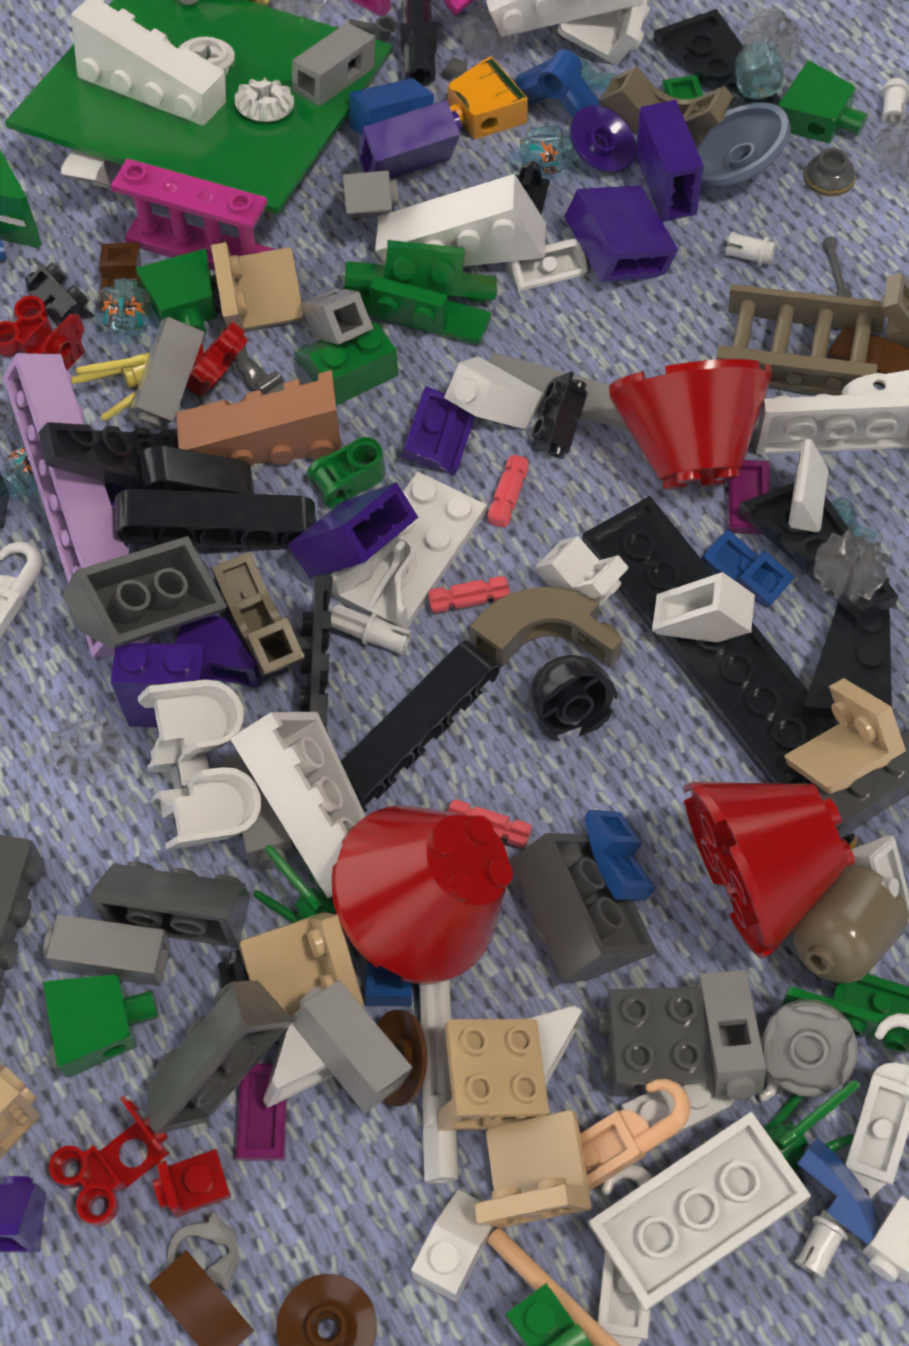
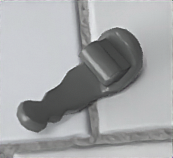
M246 345L235 356L236 369L242 373L247 386L252 391L261 390L263 395L284 390L283 383L285 382L281 374L277 370L269 375L265 373L256 361L247 356Z

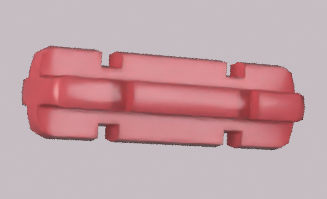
M515 454L508 457L505 465L506 471L502 473L493 498L494 502L491 503L487 514L489 524L502 528L508 526L512 516L511 511L515 508L523 486L522 480L525 479L529 469L527 458L519 457Z
M504 576L489 578V582L486 583L483 580L451 585L450 590H445L444 587L431 589L428 592V600L432 612L440 613L449 611V607L452 606L455 609L486 604L488 599H493V602H496L509 595L510 590L507 579Z
M453 800L447 809V812L472 817L475 815L485 816L493 824L494 831L501 840L502 838L508 839V844L523 848L529 842L532 832V826L529 823L517 819L511 822L508 816L478 806L472 809L469 803L460 800Z

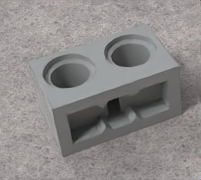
M389 171L343 174L348 219L380 216L392 212V206H399L397 180H389Z

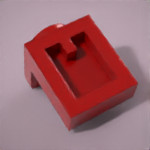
M217 1149L169 1165L166 1160L156 1163L160 1178L152 1181L158 1203L161 1208L168 1206L176 1218L232 1198Z

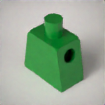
M809 60L778 104L785 111L790 121V134L828 144L831 143L840 128L859 135L868 117V114L852 108L856 92L853 84Z
M205 248L136 267L142 293L160 323L169 317L204 331L206 334L204 322L217 318L212 275Z
M111 974L43 982L56 1063L66 1078L77 1075L137 1048L133 1024L159 1018L154 992L148 991L128 997L126 987L119 975Z

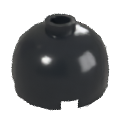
M566 655L546 663L535 674L530 683L528 705L541 732L552 740L560 741L558 735L582 727L579 736L598 730L612 715L613 711L610 705L613 697L617 701L618 693L608 674L597 663L583 656ZM559 710L560 714L566 721L580 722L577 725L561 723V721L556 717L555 712Z

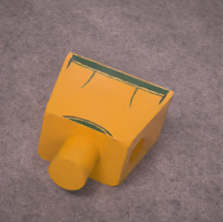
M492 56L484 59L451 81L447 87L448 104L451 112L456 111L458 113L462 126L474 140L527 123L528 98Z

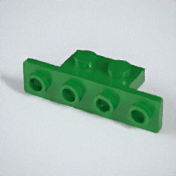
M387 240L385 265L347 261L345 265V285L353 286L358 290L368 291L374 276L448 296L466 297L468 300L482 302L486 299L496 300L497 298L495 276L462 273L465 255L463 247Z
M374 276L368 291L358 290L348 285L343 287L344 290L359 291L368 316L475 345L481 344L491 321L490 311L449 301L448 295L377 276Z
M867 974L864 978L846 984L836 983L832 999L789 986L781 1005L782 1007L799 999L820 1000L836 1007L850 1021L856 1038H862L865 1035L876 1038L875 1032L878 1025L886 1017L897 1013L909 1014V987ZM894 1027L881 1039L885 1047L897 1052L909 1053V1030L906 1028Z

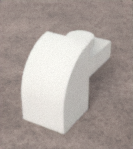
M579 536L560 541L534 567L535 571L549 587L581 593L598 602L599 607L621 585L619 578L629 568L619 555L599 560Z

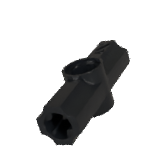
M402 0L403 22H400L401 52L404 55L405 80L413 78L422 86H428L429 83L435 81L436 75L434 54H437L435 21H432L431 0Z

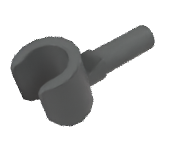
M387 15L378 17L376 23H367L354 19H349L348 23L363 31L374 34L377 40L388 42L391 32H395L396 21Z
M452 57L447 63L445 76L453 81L467 71V63ZM447 92V94H446V96H445V99H444V100H447V101H448V92Z

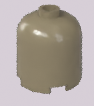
M851 865L847 867L793 929L792 940L796 954L804 966L816 976L829 982L841 984L861 980L907 929L909 913L905 900L899 894L895 898L890 890L881 884L884 877L879 873L863 866Z

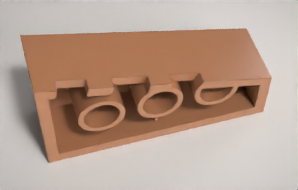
M332 370L319 373L318 381L301 385L299 379L283 383L284 390L263 395L261 390L246 393V396L240 402L234 404L224 399L176 412L179 449L242 460L251 467L254 464L268 462L285 465L291 463L294 459L310 457L317 460L341 449Z

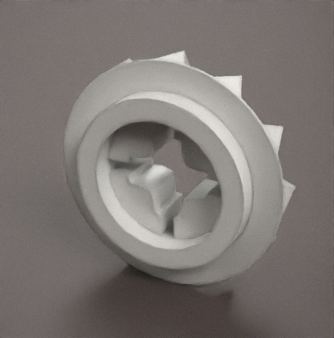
M198 37L184 42L178 48L181 50L185 46L204 59L210 56L207 61L225 71V75L228 74L229 68L234 67V51L229 44L212 37Z
M264 78L263 81L257 82L254 79H250L248 85H239L238 93L235 94L237 110L245 117L257 121L281 119L292 111L294 105V96L291 95L290 87L281 86L279 80L269 82Z

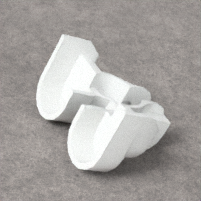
M214 680L148 686L138 696V702L144 708L154 707L159 738L154 748L150 751L152 761L147 766L148 772L153 773L171 771L174 786L172 790L159 791L153 795V801L160 802L162 818L175 817L178 836L165 843L166 850L199 847L212 841L229 839L246 831L257 820L261 810V796L256 783L246 773L236 768L221 767L209 769L206 753L221 748L231 741L230 737L240 731L243 724V706L239 696L229 686Z

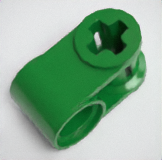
M361 437L329 455L320 457L309 466L306 476L311 483L318 485L324 494L323 501L328 508L333 509L339 503L353 498L379 484L384 479L386 467L382 447L373 438ZM364 462H371L367 465H361Z

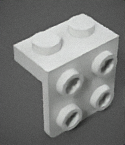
M642 0L643 4L559 23L558 33L608 62L618 65L630 50L634 52L639 47L644 36V32L641 31L642 23L645 21L650 7L647 5V0Z

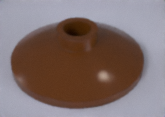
M395 1009L387 1012L377 1025L413 1067L401 1088L383 1100L388 1105L397 1107L411 1103L422 1088L427 1069V1046L422 1027L416 1017L406 1010Z
M334 1274L313 1276L295 1286L284 1299L276 1323V1335L279 1346H374L377 1334L376 1313L366 1292L352 1280ZM328 1319L333 1320L337 1323V1333L330 1339L322 1338L319 1335L320 1324Z

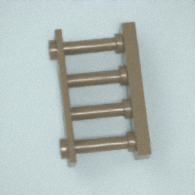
M731 284L729 313L738 314L732 347L718 345L716 359L758 360L759 367L765 370V364H770L772 368V378L768 387L770 389L810 394H829L831 396L842 395L843 388L849 382L877 373L878 364L866 363L870 333L883 332L885 314L881 301ZM754 317L777 321L771 351L748 349ZM792 322L816 325L810 356L787 353ZM831 327L855 329L850 361L826 358Z

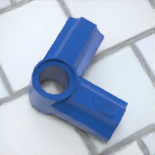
M558 50L550 60L518 74L513 81L528 98V103L535 104L549 97L559 99L572 118L584 107L601 106L598 98L580 75L583 70L580 58L570 50Z

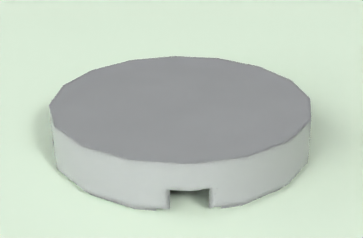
M799 999L783 1005L769 1018L762 1034V1051L768 1072L783 1089L799 1096L820 1097L830 1093L831 1090L836 1089L840 1085L842 1086L851 1077L857 1063V1038L850 1021L836 1007L820 1000Z

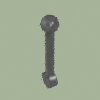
M827 237L823 240L822 246L829 254L838 288L836 296L851 298L852 292L845 288L835 251L837 241L833 237Z

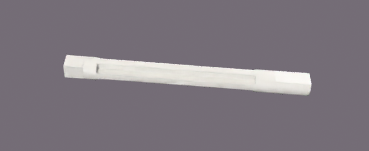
M450 980L435 984H420L421 1027L427 1046V1069L423 1082L422 1115L424 1182L428 1184H442L458 1180L456 1130L439 1131L437 1111L452 1099L445 1024L451 1019Z

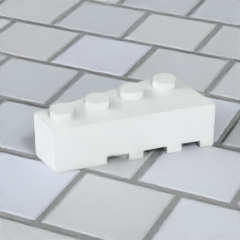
M86 0L71 13L78 78L202 126L226 103L225 71L185 46L179 50L171 45L166 38L167 35L154 28L150 32L134 22L135 16L122 8L118 12L106 4L107 0Z
M486 0L491 17L501 37L643 4L642 0Z
M512 174L378 216L375 251L385 263L387 240L463 247L465 253L463 266L545 258L546 222L516 175Z
M270 712L230 737V740L309 867L316 883L323 890L327 898H332V868L337 863L339 852L343 845L341 842L349 830L366 815L318 712Z

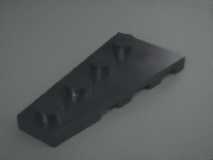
M717 9L654 30L653 41L689 73L697 75L699 81L710 91L723 86L727 88L733 96L728 105L731 109L752 103H770L778 106L781 101L776 91L770 94L771 84L769 82L766 83L769 84V91L764 93L763 97H756L757 93L752 94L753 89L747 85L755 86L749 81L748 76L755 77L754 80L758 87L759 84L764 85L768 80L764 79L765 76Z
M47 422L39 431L46 466L131 489H143L140 456L145 449L154 446L178 448L175 433L172 429H163L158 434L151 433L149 428L136 427L132 432H123L119 426H105L102 430H93L87 424Z
M794 483L740 503L739 514L858 620L895 607L898 599L897 593L826 495L821 530L819 532L791 528L788 524Z
M316 575L311 611H303L301 636L309 637V649L302 648L305 658L300 662V674H308V687H300L299 712H318L327 732L328 693H325V689L328 686L330 654H326V651H328L331 630V611H328L332 593L333 576Z
M838 602L801 716L836 719L831 708L835 702L829 686L843 678L890 705L892 708L890 608L858 620Z

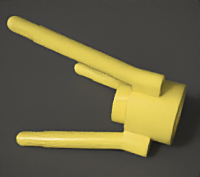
M150 353L140 354L127 359L77 367L76 373L79 375L71 377L72 384L122 374L128 388L135 386L138 388ZM136 391L102 414L101 420L106 421L130 406Z

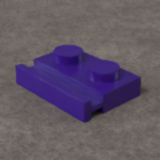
M425 386L400 457L435 471L438 469L449 472V475L455 476L475 416L445 399L446 393Z

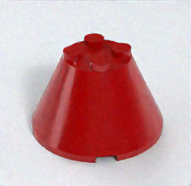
M750 359L694 361L665 366V375L645 378L644 371L622 377L609 385V398L656 476L662 481L663 490L685 488L687 483L699 480L701 487L720 486L725 484V480L740 477L739 472L741 471L772 378V368L770 364H765V370L760 369L759 361Z
M693 781L683 786V791L686 793L691 790L692 797L683 800L684 807L706 870L713 884L725 886L734 910L729 915L747 946L759 958L767 957L773 954L845 869L855 864L854 854L844 838H840L836 825L842 822L840 813L830 797L822 800L814 784Z
M399 805L372 812L355 824L341 842L343 845L340 849L337 863L333 865L331 875L335 910L344 932L354 947L376 968L383 966L389 971L402 976V981L409 983H441L451 980L473 967L486 952L492 940L506 886L513 879V869L509 864L507 851L503 842L494 831L491 821L482 815L472 817L416 806Z

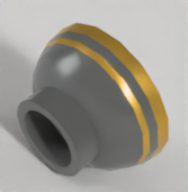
M827 148L819 155H816L807 164L803 174L804 181L809 189L818 195L826 197H836L848 193L853 188L856 180L855 169L848 159V155L838 148Z

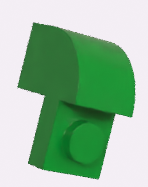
M547 1283L505 1313V1317L525 1346H593L579 1324L576 1325Z

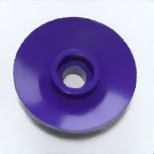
M593 105L582 108L573 117L570 124L571 142L575 151L585 163L601 172L617 173L624 170L632 162L636 149L634 136L627 123L618 114L608 108Z

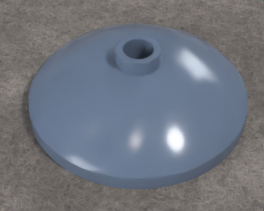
M770 103L746 104L727 111L725 118L717 126L709 129L703 142L695 145L704 165L701 185L712 187L735 185L753 178L768 168L782 153L790 137L791 125L785 111L779 106Z

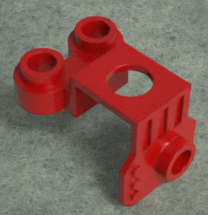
M25 296L16 302L14 312L17 321L15 323L11 321L0 322V354L3 356H14L20 350L24 354H61L65 368L68 370L85 353L81 341L84 327L80 315L70 314L52 331L45 304L37 296Z
M232 321L205 352L201 343L186 387L195 395L201 397L211 389L236 359L235 356L249 341L244 336L246 331L235 321Z
M124 1095L120 1100L136 1120L135 1123L101 1150L95 1145H92L85 1152L76 1146H64L52 1155L49 1162L50 1175L58 1184L65 1188H77L83 1185L84 1189L77 1197L76 1210L81 1219L93 1226H104L110 1223L116 1217L119 1210V1200L116 1193L121 1189L125 1190L153 1168L156 1163H159L170 1154L163 1144V1141L168 1138L166 1132L156 1134L150 1127L149 1116L144 1118L138 1112V1107ZM139 1139L147 1147V1157L141 1165L133 1168L127 1167L120 1160V1149L126 1141ZM72 1161H79V1173L74 1177H67L65 1173L67 1165ZM100 1198H106L108 1202L107 1210L101 1215H94L92 1211L94 1202Z

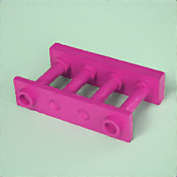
M128 158L111 184L113 192L134 198L137 216L124 238L126 243L139 242L140 249L172 258L205 248L209 266L212 270H215L211 248L213 244L226 242L231 256H244L275 250L274 248L257 244L253 231L268 203L267 197ZM150 202L168 207L170 219L153 214ZM184 212L201 216L205 229L187 224ZM219 222L236 226L239 238L222 234Z

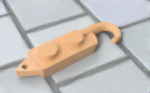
M656 1079L646 1085L647 1092L666 1091L674 1100V1108L671 1114L651 1127L636 1112L625 1109L615 1111L580 1133L589 1191L646 1156L645 1153L676 1135L686 1125L690 1115V1101L686 1091L678 1083L669 1079Z

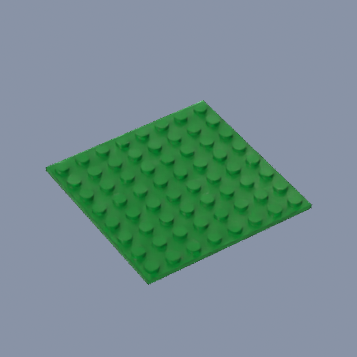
M113 0L108 6L118 12L122 8L135 16L134 22L150 32L155 28L167 35L166 38L171 45L179 48L184 42L198 37H212L229 44L234 51L235 57L234 67L229 68L228 74L225 75L226 103L204 126L78 78L73 44L5 120V126L26 135H31L121 165L128 158L267 197L268 203L263 211L278 215L348 116L349 93L367 89L393 52V44L375 39L374 68L326 103L318 106L292 91V60L338 29L337 27L248 0H198L192 5L183 4L180 0ZM264 78L269 82L279 80L281 86L290 87L291 95L294 96L293 109L287 116L274 121H257L247 118L235 106V94L238 93L239 85H248L250 79H254L257 82L263 81Z

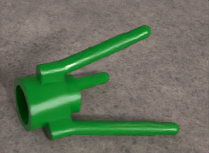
M272 845L265 847V852L274 861V864L301 894L295 903V907L299 911L297 914L260 890L253 892L254 898L291 923L323 912L337 915L333 897H326L297 848L296 851L320 892L316 888L309 889Z
M857 1080L849 1082L797 1125L791 1121L783 1125L805 1097L793 1094L774 1119L763 1127L795 1173L802 1168L797 1163L805 1154L803 1149L808 1146V1142L803 1134L855 1092L860 1086ZM845 1135L827 1142L825 1145L835 1152L852 1144L854 1135Z

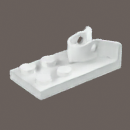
M909 370L889 374L875 373L857 378L843 388L842 395L818 394L812 397H789L782 395L764 399L754 439L755 453H800L802 442L805 439H811L818 452L909 448ZM881 382L885 385V389L878 390L873 384Z
M418 471L403 493L419 518L365 563L345 568L340 572L335 571L331 575L333 576L332 592L334 599L365 615L371 616L373 613H376L379 619L405 629L409 628L428 600V592L436 588L487 512V504Z
M751 1111L588 1221V1225L644 1311L647 1312L794 1209L800 1210L807 1204L811 1195Z

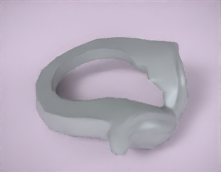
M215 1211L208 1221L188 1224L176 1232L168 1248L167 1264L169 1266L177 1259L180 1244L189 1236H198L206 1240H213L216 1244H225L229 1248L228 1255L220 1258L217 1263L205 1272L216 1285H220L224 1291H228L230 1289V1279L239 1264L237 1239L235 1232L219 1218L218 1213Z

